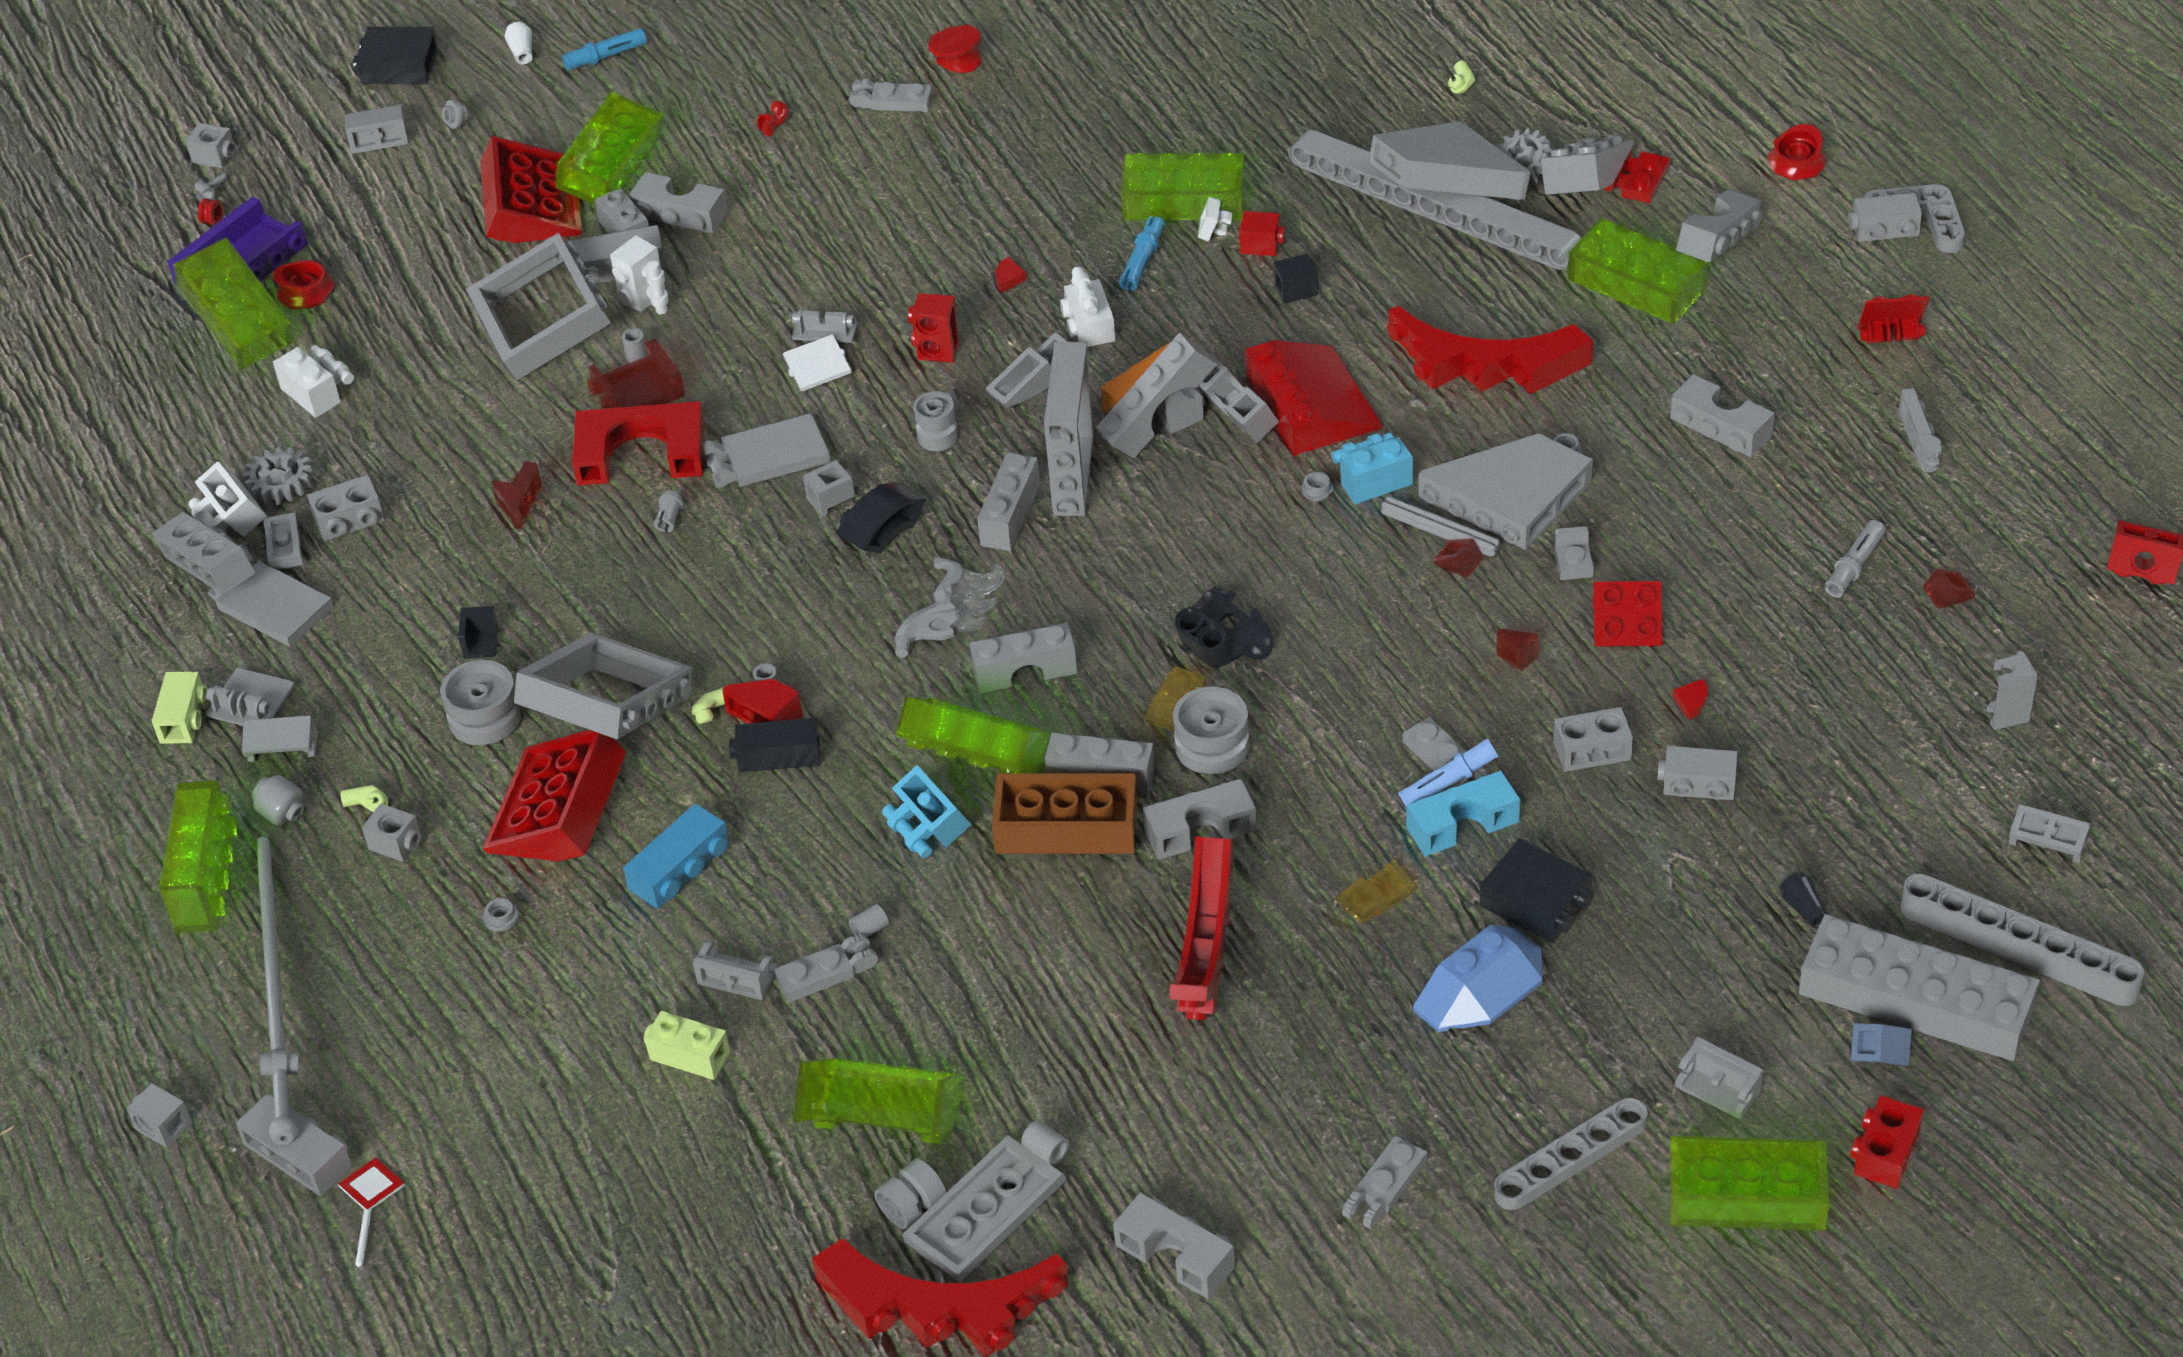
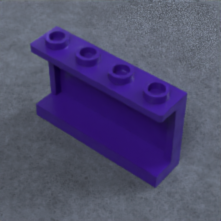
M252 196L167 262L175 285L224 310L308 245L303 223L295 221L290 226H287L264 214L261 200Z

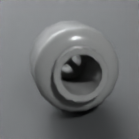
M274 775L270 778L266 776L261 779L251 795V798L254 800V810L274 825L280 826L289 820L294 822L304 810L302 790L280 775Z

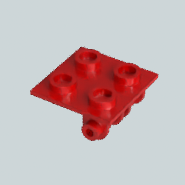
M1909 294L1896 299L1880 296L1866 301L1856 327L1857 330H1860V340L1866 341L1867 344L1883 343L1885 337V341L1890 342V327H1893L1895 342L1900 341V329L1902 341L1918 340L1919 337H1924L1925 327L1920 322L1928 305L1929 296L1920 297L1917 294Z
M1661 581L1593 582L1594 647L1662 646Z

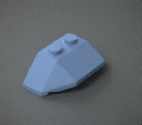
M1489 925L1437 966L1415 1002L1413 1012L1438 1032L1449 1031V1028H1469L1491 1024L1542 984V949L1517 928Z

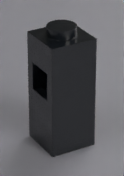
M816 718L735 725V739H729L730 758L737 759L739 773L820 766V738Z

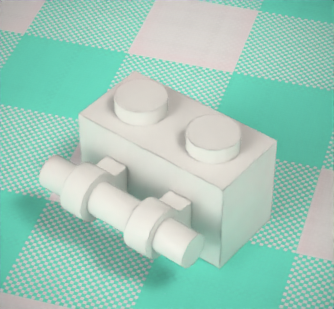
M635 235L610 254L613 267L612 273L617 287V297L621 303L639 312L652 304L655 306L656 313L664 314L668 310L667 303L669 298L664 286L665 277L661 269L658 249L656 246Z
M1074 268L1072 270V285L1064 286L1065 299L1060 300L1063 317H1069L1067 319V327L1070 337H1076L1077 342H1087V347L1114 342V318L1100 280L1090 281L1088 274L1084 273L1083 268Z
M317 345L309 349V355L297 347L273 361L280 388L315 418L341 403L336 387L338 383L343 382L348 385L354 380V375L349 371V367L346 364L336 361L330 351Z
M219 461L195 481L206 497L202 500L195 497L189 501V507L192 509L191 514L194 518L198 517L201 519L205 526H213L223 537L227 535L226 528L229 525L244 537L267 517L241 481ZM214 510L218 512V515L215 517L212 516Z

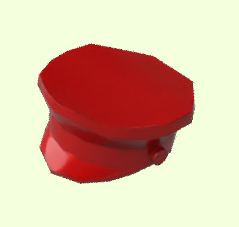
M971 25L947 27L931 36L928 51L935 55L938 66L940 65L956 73L973 72L981 64V54L978 47L981 43V35Z
M1799 124L1789 128L1778 138H1775L1774 147L1767 155L1773 173L1792 181L1816 178L1822 172L1826 161L1825 153L1822 151L1823 140L1821 132L1811 124Z
M302 260L278 267L273 274V280L278 283L277 300L290 309H307L322 305L335 287L328 272L324 271L321 264L315 261Z

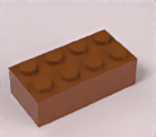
M997 773L992 819L995 854H1135L1138 805L1136 773Z

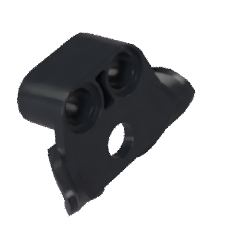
M1216 586L1210 588L1191 607L1184 608L1176 614L1174 624L1182 645L1204 663L1215 668L1223 667L1243 655L1252 659L1268 657L1272 650L1273 637L1270 627L1260 612L1254 607L1250 610V616H1248L1231 603L1237 596L1236 593L1232 590H1222ZM1234 616L1239 619L1238 624L1234 628L1224 629L1221 626V622L1226 617Z

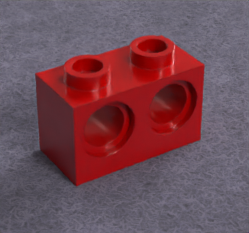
M918 293L915 304L910 305L908 312V322L913 324L911 345L916 347L917 360L954 363L960 343L955 297Z
M1880 1095L1875 1109L1868 1107L1865 1113L1862 1129L1866 1131L1863 1138L1856 1136L1851 1149L1850 1158L1856 1159L1854 1175L1898 1189L1921 1132L1924 1109Z

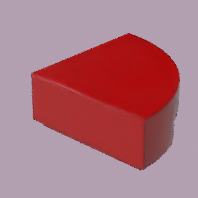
M1009 257L1003 259L996 268V282L1001 293L1026 280V272Z
M1704 678L1673 689V699L1688 720L1698 716L1706 703L1708 688Z

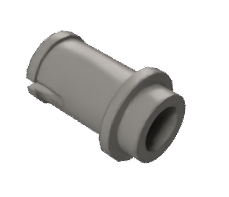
M666 491L659 497L658 503L660 508L654 521V527L661 532H666V529L668 532L673 531L677 514L684 505L682 496L678 492Z

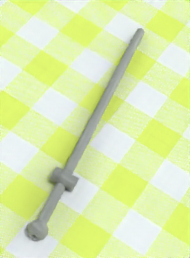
M263 836L257 840V862L271 1053L260 1054L259 1069L260 1076L271 1075L273 1082L275 1119L269 1126V1136L275 1143L287 1145L294 1141L298 1135L296 1121L290 1118L287 1075L298 1074V1053H287L285 1049L271 850L269 839Z

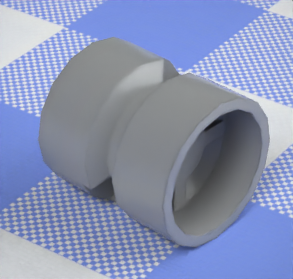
M931 391L920 395L913 405L919 445L929 451H942L950 448L955 444L958 437L952 397L940 391Z
M915 1158L899 1171V1179L895 1177L890 1178L874 1192L876 1202L884 1215L900 1229L908 1228L922 1216V1209L929 1210L946 1194V1189L937 1173L925 1161L919 1158Z

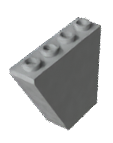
M1461 121L1373 135L1369 163L1402 188L1518 200L1525 199L1530 171Z
M1538 433L1422 470L1419 473V497L1450 512L1456 517H1460L1478 526L1482 530H1486L1526 550L1592 483L1593 459Z

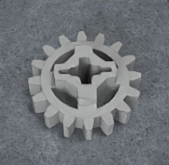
M1529 128L1524 131V134H1520L1516 130L1512 138L1507 135L1504 136L1505 143L1503 145L1496 144L1495 146L1530 171L1529 181L1539 182L1537 176L1542 174L1541 158L1551 155L1552 150L1546 136H1542L1538 130L1532 134Z
M277 447L274 453L265 450V456L262 458L254 456L255 464H246L247 472L243 473L246 489L253 495L255 501L262 498L264 504H268L271 500H275L277 505H280L282 499L285 498L289 502L293 501V495L295 494L304 495L303 488H310L312 486L310 480L314 478L309 457H304L303 451L294 453L293 447H289L286 452H282L280 447Z

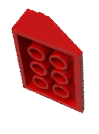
M491 135L480 161L486 237L497 241L522 243L546 240L557 233L561 237L581 235L582 224L575 156Z
M1273 340L1245 349L1246 378L1257 396L1268 405L1279 420L1276 427L1293 456L1382 429V424L1333 346Z
M592 730L525 747L482 849L489 854L558 862L585 855L590 847L595 829L600 822L605 804L610 797L616 777L621 770L626 751L614 738Z

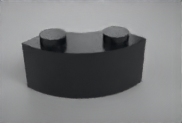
M897 482L879 484L876 488L865 494L851 509L843 513L836 534L863 551L882 554L887 544L896 534L914 527L927 499Z

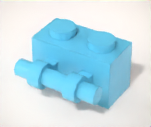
M1391 432L1383 435L1376 433L1368 436V439L1356 444L1349 442L1343 444L1341 449L1331 452L1333 462L1335 464L1340 463L1341 485L1354 505L1413 485V457L1399 437L1394 438Z
M918 765L892 787L893 791L904 803L898 809L893 804H888L882 810V814L888 819L887 825L894 832H899L905 839V845L909 850L917 852L923 859L929 857L933 851L927 844V840L931 835H934L947 848L972 825ZM914 815L922 822L915 829L909 823Z

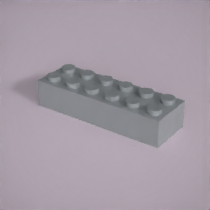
M1824 914L1802 965L1799 995L2014 1061L2035 1008L2040 979Z

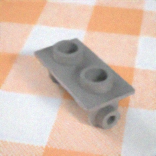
M799 309L798 312H793L792 324H796L792 340L816 341L833 334L838 343H852L858 321L855 320L854 315H849L848 312H826L825 318H821L820 311Z

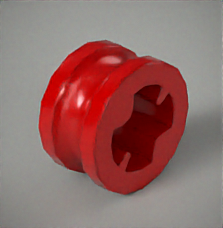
M204 198L198 207L199 222L206 225L208 223L213 226L216 225L223 218V204L220 200L214 199L211 201V199Z

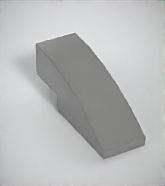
M1055 332L1036 351L1028 347L985 388L986 392L1006 408L1043 392L1049 388L1054 343L1067 341Z

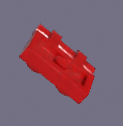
M1631 148L1613 185L1603 189L1610 192L1614 187L1622 189V197L1650 204L1670 167V158L1642 151L1638 159L1631 157L1633 153ZM1623 171H1627V172H1630V174L1627 175V174H1623L1622 172H1623Z

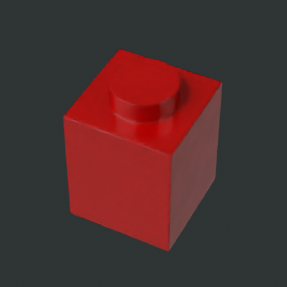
M1243 212L1239 229L1240 254L1276 256L1278 245L1284 244L1285 226H1280V213Z

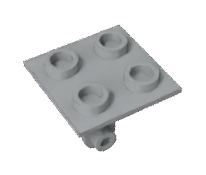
M236 668L224 687L216 685L214 688L210 687L207 690L206 698L210 700L211 706L205 713V716L244 726V720L273 718L294 687L295 682Z

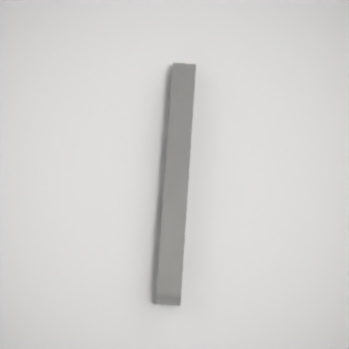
M1307 130L1288 151L1291 161L1302 169L1558 270L1565 269L1584 247L1583 241L1577 233L1484 196L1402 188L1369 163V151L1315 130Z

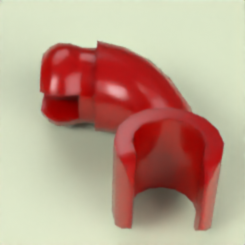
M780 100L774 101L770 106V112L774 116L766 113L760 114L757 117V128L759 130L763 129V134L767 137L773 135L775 127L782 125L789 117L787 105Z

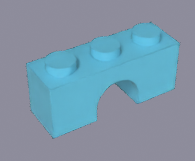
M1502 771L1488 776H1481L1477 780L1457 787H1451L1444 792L1418 799L1406 805V828L1424 857L1456 846L1457 821L1476 820L1482 824L1487 833H1491L1519 823L1520 799Z

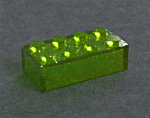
M611 91L559 160L555 188L594 205V199L620 188L623 190L659 141L663 114Z
M1244 153L1125 154L1121 189L1123 220H1147L1151 216L1153 220L1155 216L1163 220H1200L1209 197L1220 200L1219 211H1229L1232 213V220H1242L1245 187Z
M1601 218L1569 251L1568 280L1675 324L1706 290L1708 262L1678 252L1674 247Z
M227 237L173 264L176 285L239 370L293 343L291 322Z
M905 696L895 736L907 739L906 746L921 750L926 748L937 750V755L956 759V757L968 759V764L987 768L988 766L999 768V773H1031L1044 771L1045 755L1051 733L1053 732L931 697Z
M218 780L177 783L159 887L176 933L217 931L219 917L225 914L223 891L229 887L227 865L233 861L231 839L237 835V821L235 816H230L229 798L227 794L222 793Z
M1670 1136L1668 1160L1670 1226L1826 1230L1829 1208L1826 1141Z

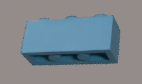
M697 804L691 806L623 867L628 890L659 909L665 902L674 898L685 884L692 878L697 877L706 865L715 857L720 856L730 845L725 822Z

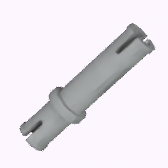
M1870 520L1847 554L1838 559L1835 564V571L1825 584V590L1830 596L1841 597L1850 583L1859 578L1862 572L1861 567L1885 534V527L1881 522Z

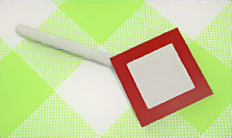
M376 1157L338 1183V1186L364 1209L356 1257L357 1267H361L364 1262L372 1209L405 1186V1183Z

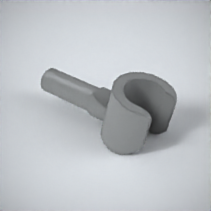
M223 173L208 183L197 181L195 189L200 193L196 195V198L200 201L204 198L211 199L212 201L215 196V187L227 180V176Z

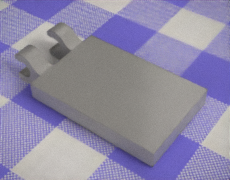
M811 413L721 437L722 444L715 441L702 443L705 453L703 457L707 467H711L714 474L712 479L715 487H723L735 481L738 482L739 487L830 463L828 449Z
M258 561L253 566L254 575L225 595L214 588L207 592L211 598L215 599L218 610L288 647H291L333 608L330 597L261 561Z

